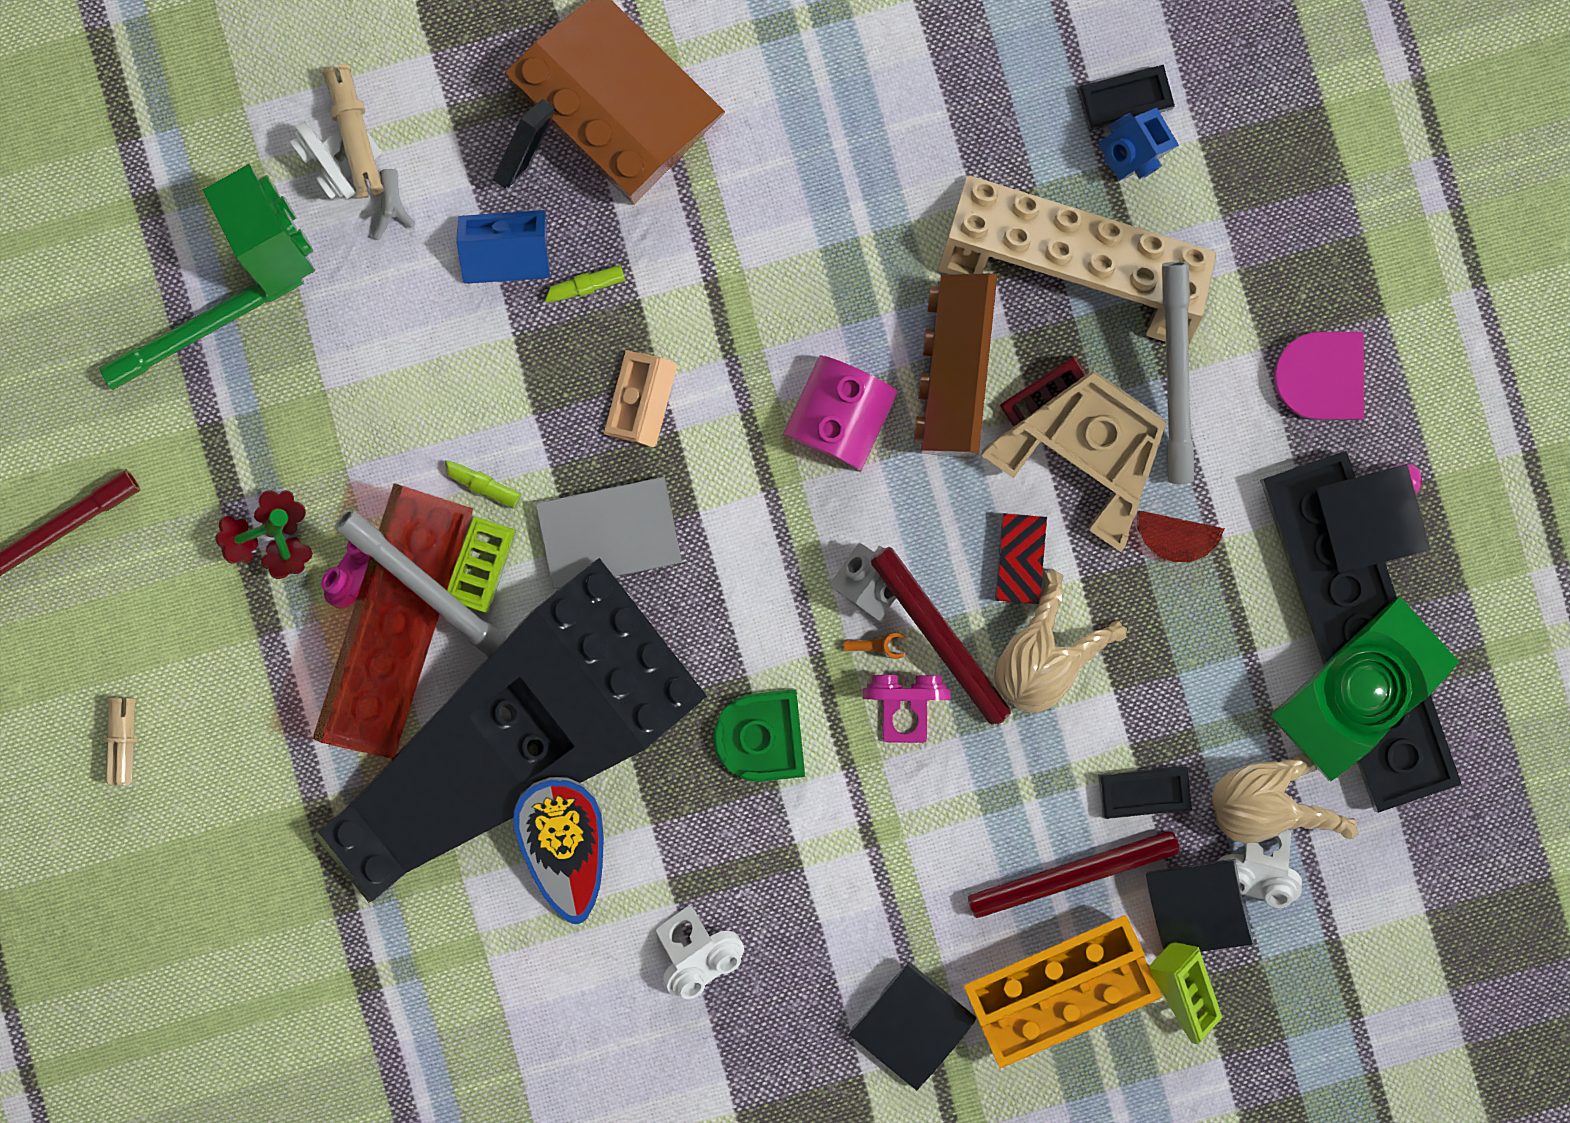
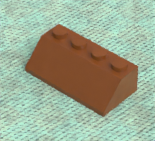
M998 274L941 275L938 286H930L927 312L935 313L934 329L925 330L923 355L931 356L929 373H921L918 393V399L926 400L924 417L916 416L914 442L921 443L920 454L973 459L979 453Z

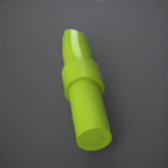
M617 265L591 274L587 272L574 276V279L550 286L545 302L565 300L578 295L582 297L595 293V290L624 282L626 279L622 266Z
M445 460L448 477L469 487L471 491L483 497L488 496L512 509H515L518 505L521 493L494 481L493 477L481 471L476 472L461 464Z

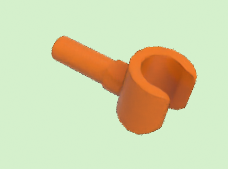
M892 632L885 634L881 639L844 640V651L881 652L887 658L899 659L904 657L906 653L893 654L890 652L888 644L894 637L906 638V636L902 633Z

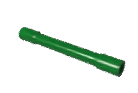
M301 279L270 297L255 282L253 285L140 348L131 349L99 367L101 375L107 385L114 390L145 373L151 366L235 319L303 285L304 281Z

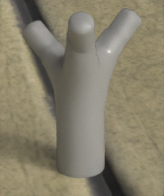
M383 169L380 171L381 184L384 187V191L381 193L379 221L373 233V238L377 240L381 239L393 217L399 218L408 228L413 227L415 221L406 213L401 203L398 188V171L396 169Z

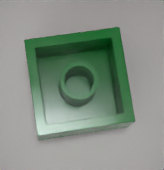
M247 164L203 189L236 258L269 297L315 272L308 257L314 250L303 231L297 229L293 220L297 219L290 204L284 196L280 197L278 190L268 175L260 178L252 166Z

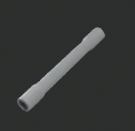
M1167 262L1162 264V293L1166 320L1169 429L1167 473L1169 483L1187 484L1194 481L1188 338V305L1190 303L1189 263Z
M353 508L347 510L339 518L335 525L336 531L364 554L374 558L465 634L470 642L487 657L506 638L491 624L482 621L394 547L377 528Z

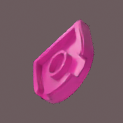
M1313 332L1300 336L1287 345L1276 361L1273 374L1276 393L1283 403L1296 415L1308 420H1363L1364 332Z

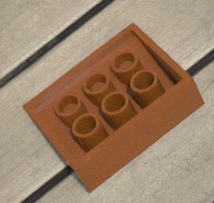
M588 0L535 41L505 72L510 84L533 107L542 99L556 107L554 110L555 114L550 123L633 205L725 114V111L612 0Z

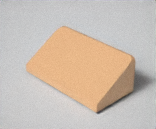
M626 350L604 435L655 447L677 369L676 363L661 357Z

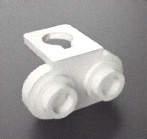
M306 121L296 126L298 129L295 132L297 137L291 143L305 163L312 159L315 162L320 161L323 166L320 168L322 173L316 179L331 199L337 195L341 198L345 196L347 199L356 193L355 189L348 180L352 177L348 160L345 159L339 163L335 156L341 153L343 143L340 131L322 143ZM367 131L374 160L376 161L382 156V151Z
M1286 830L1273 837L1277 840L1280 849L1273 851L1271 856L1264 855L1263 848L1257 842L1245 843L1244 855L1229 854L1218 860L1236 859L1242 895L1265 900L1272 907H1287L1291 902L1297 900L1302 893L1301 876L1289 868L1290 830Z
M687 906L656 929L658 937L673 962L663 976V982L668 992L673 996L684 999L696 998L704 991L706 984L721 974L733 972L741 963L744 945L739 936L732 931H722L709 936L692 906ZM684 923L692 924V933L690 935L692 943L686 947L682 943H674L672 941L674 930Z

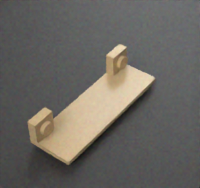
M967 176L937 271L949 275L982 274L989 256L1154 307L1155 310L1148 323L1146 336L1166 342L1162 264L1167 262H1188L1190 288L1188 338L1190 344L1204 314L1216 253L1209 249L974 176Z

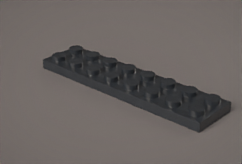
M1347 451L1260 480L1323 664L1397 597L1385 562L1339 573L1317 488L1355 478ZM1431 695L1405 714L1390 728L1371 751L1357 761L1373 810L1377 813L1462 785Z

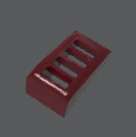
M1076 355L1000 404L1013 427L1025 419L1017 406L1019 402L1024 400L1031 413L1040 408L1032 396L1033 393L1039 391L1047 403L1054 398L1047 384L1054 381L1060 392H1063L1069 387L1062 376L1064 373L1069 371L1075 382L1088 374Z

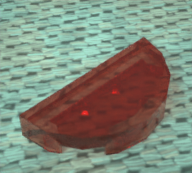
M1137 511V530L1144 544L1155 556L1171 563H1190L1207 556L1219 544L1225 529L1155 513Z

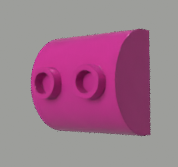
M819 355L782 435L861 472L898 391L884 381L839 360Z

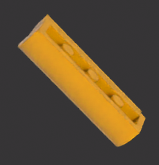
M1123 915L963 985L999 1069L1163 998L1144 958L1145 954L1127 915Z

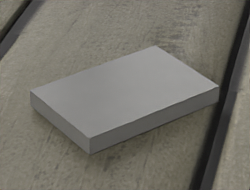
M665 477L536 503L553 589H559L598 558L602 560L614 577L683 563Z

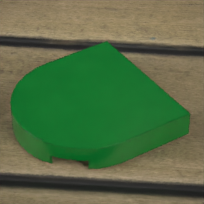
M796 689L744 695L725 707L717 719L713 739L716 754L726 769L739 778L754 782L805 777Z

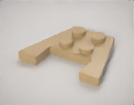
M1092 370L983 449L981 456L1014 478L1039 443L1043 442L1114 492L1090 523L1089 531L1122 552L1126 546L1128 534L1133 519L1136 516L1147 477H1149L1166 421L1099 373Z

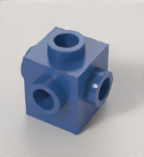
M1157 108L1135 117L1129 113L1108 126L1111 134L1097 143L1104 154L1106 164L1115 172L1119 181L1134 174L1137 175L1139 180L1147 177L1162 167L1159 161L1160 158L1179 146Z

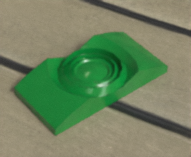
M1397 596L1269 716L1328 781H1333L1371 751L1390 728L1405 714L1429 697L1459 661L1400 596Z

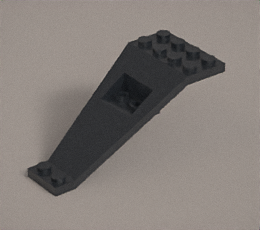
M598 558L532 610L344 810L315 832L314 835L367 902H372L407 872L514 818V808L520 795L533 783L549 777L569 778L579 783L584 782L647 749L704 700L707 695L606 565ZM501 707H505L510 711V721H505L501 718ZM529 741L537 745V756H532L528 752L527 744Z

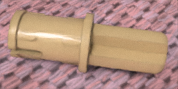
M107 698V738H102V742H107L105 781L109 785L126 786L130 785L133 781L134 743H138L139 738H134L135 703L137 699Z

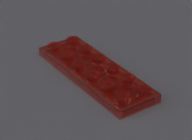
M393 483L379 531L387 541L447 590L473 508ZM371 556L312 739L324 744L392 759L396 754L440 614Z

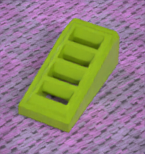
M474 516L447 591L463 605L489 613L516 529ZM479 532L502 538L500 547L477 540ZM474 548L497 555L494 563L472 557ZM468 565L489 571L488 580L467 574ZM463 582L484 588L482 597L462 591Z
M1176 942L1170 943L1149 965V968L1158 988L1190 1042L1199 1044L1223 1017L1199 947ZM1202 1008V1012L1197 1016L1196 1013Z

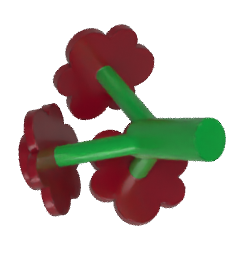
M267 490L260 495V507L255 510L254 518L257 522L263 524L249 530V525L243 518L235 520L231 516H225L220 519V532L216 534L215 540L222 549L224 559L230 564H235L239 561L242 563L250 562L253 557L251 551L256 550L258 547L257 537L264 534L275 539L267 545V555L261 559L262 566L269 569L271 577L282 579L289 574H299L305 568L304 563L312 558L313 553L308 545L301 544L300 540L296 537L285 541L283 532L287 535L294 534L298 529L297 523L301 522L306 515L304 505L294 501V495L291 491L284 490L278 494L275 491Z

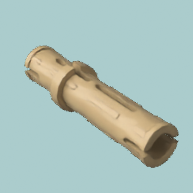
M338 65L341 83H338L334 66H331L323 71L333 103L330 113L332 120L338 122L356 190V197H369L365 179L369 180L372 194L376 196L384 191V187L380 181L362 116L366 112L364 103L357 98L350 65Z

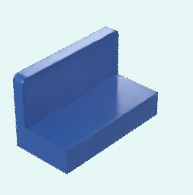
M545 210L458 216L456 243L464 283L546 279L550 277Z

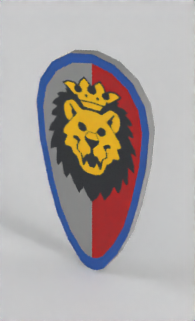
M549 777L533 783L520 795L514 808V831L523 858L545 900L567 922L580 924L588 918L592 911L601 885L604 847L602 811L595 795L583 784L569 778Z

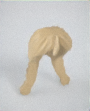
M1051 568L1043 571L1042 580L1045 585V594L1039 600L1035 616L1030 620L1029 626L1010 640L996 662L994 672L995 685L1003 698L1008 700V704L1012 703L1016 709L1032 713L1041 712L1053 707L1066 695L1080 669L1095 656L1096 652L1102 650L1108 643L1114 641L1121 642L1127 638V628L1122 626L1120 621H1114L1108 627L1093 631L1087 636L1078 639L1071 647H1055L1052 630L1055 626L1058 607L1062 603V581L1064 576Z
M1304 753L1295 755L1289 760L1254 762L1230 771L1221 778L1213 791L1212 809L1215 811L1213 816L1216 817V825L1229 838L1241 843L1261 842L1273 838L1288 829H1297L1299 827L1306 829L1317 827L1321 830H1333L1341 833L1344 838L1352 840L1359 834L1354 818L1347 819L1329 809H1323L1316 805L1297 804L1285 793L1290 781L1297 780L1300 776L1317 770Z

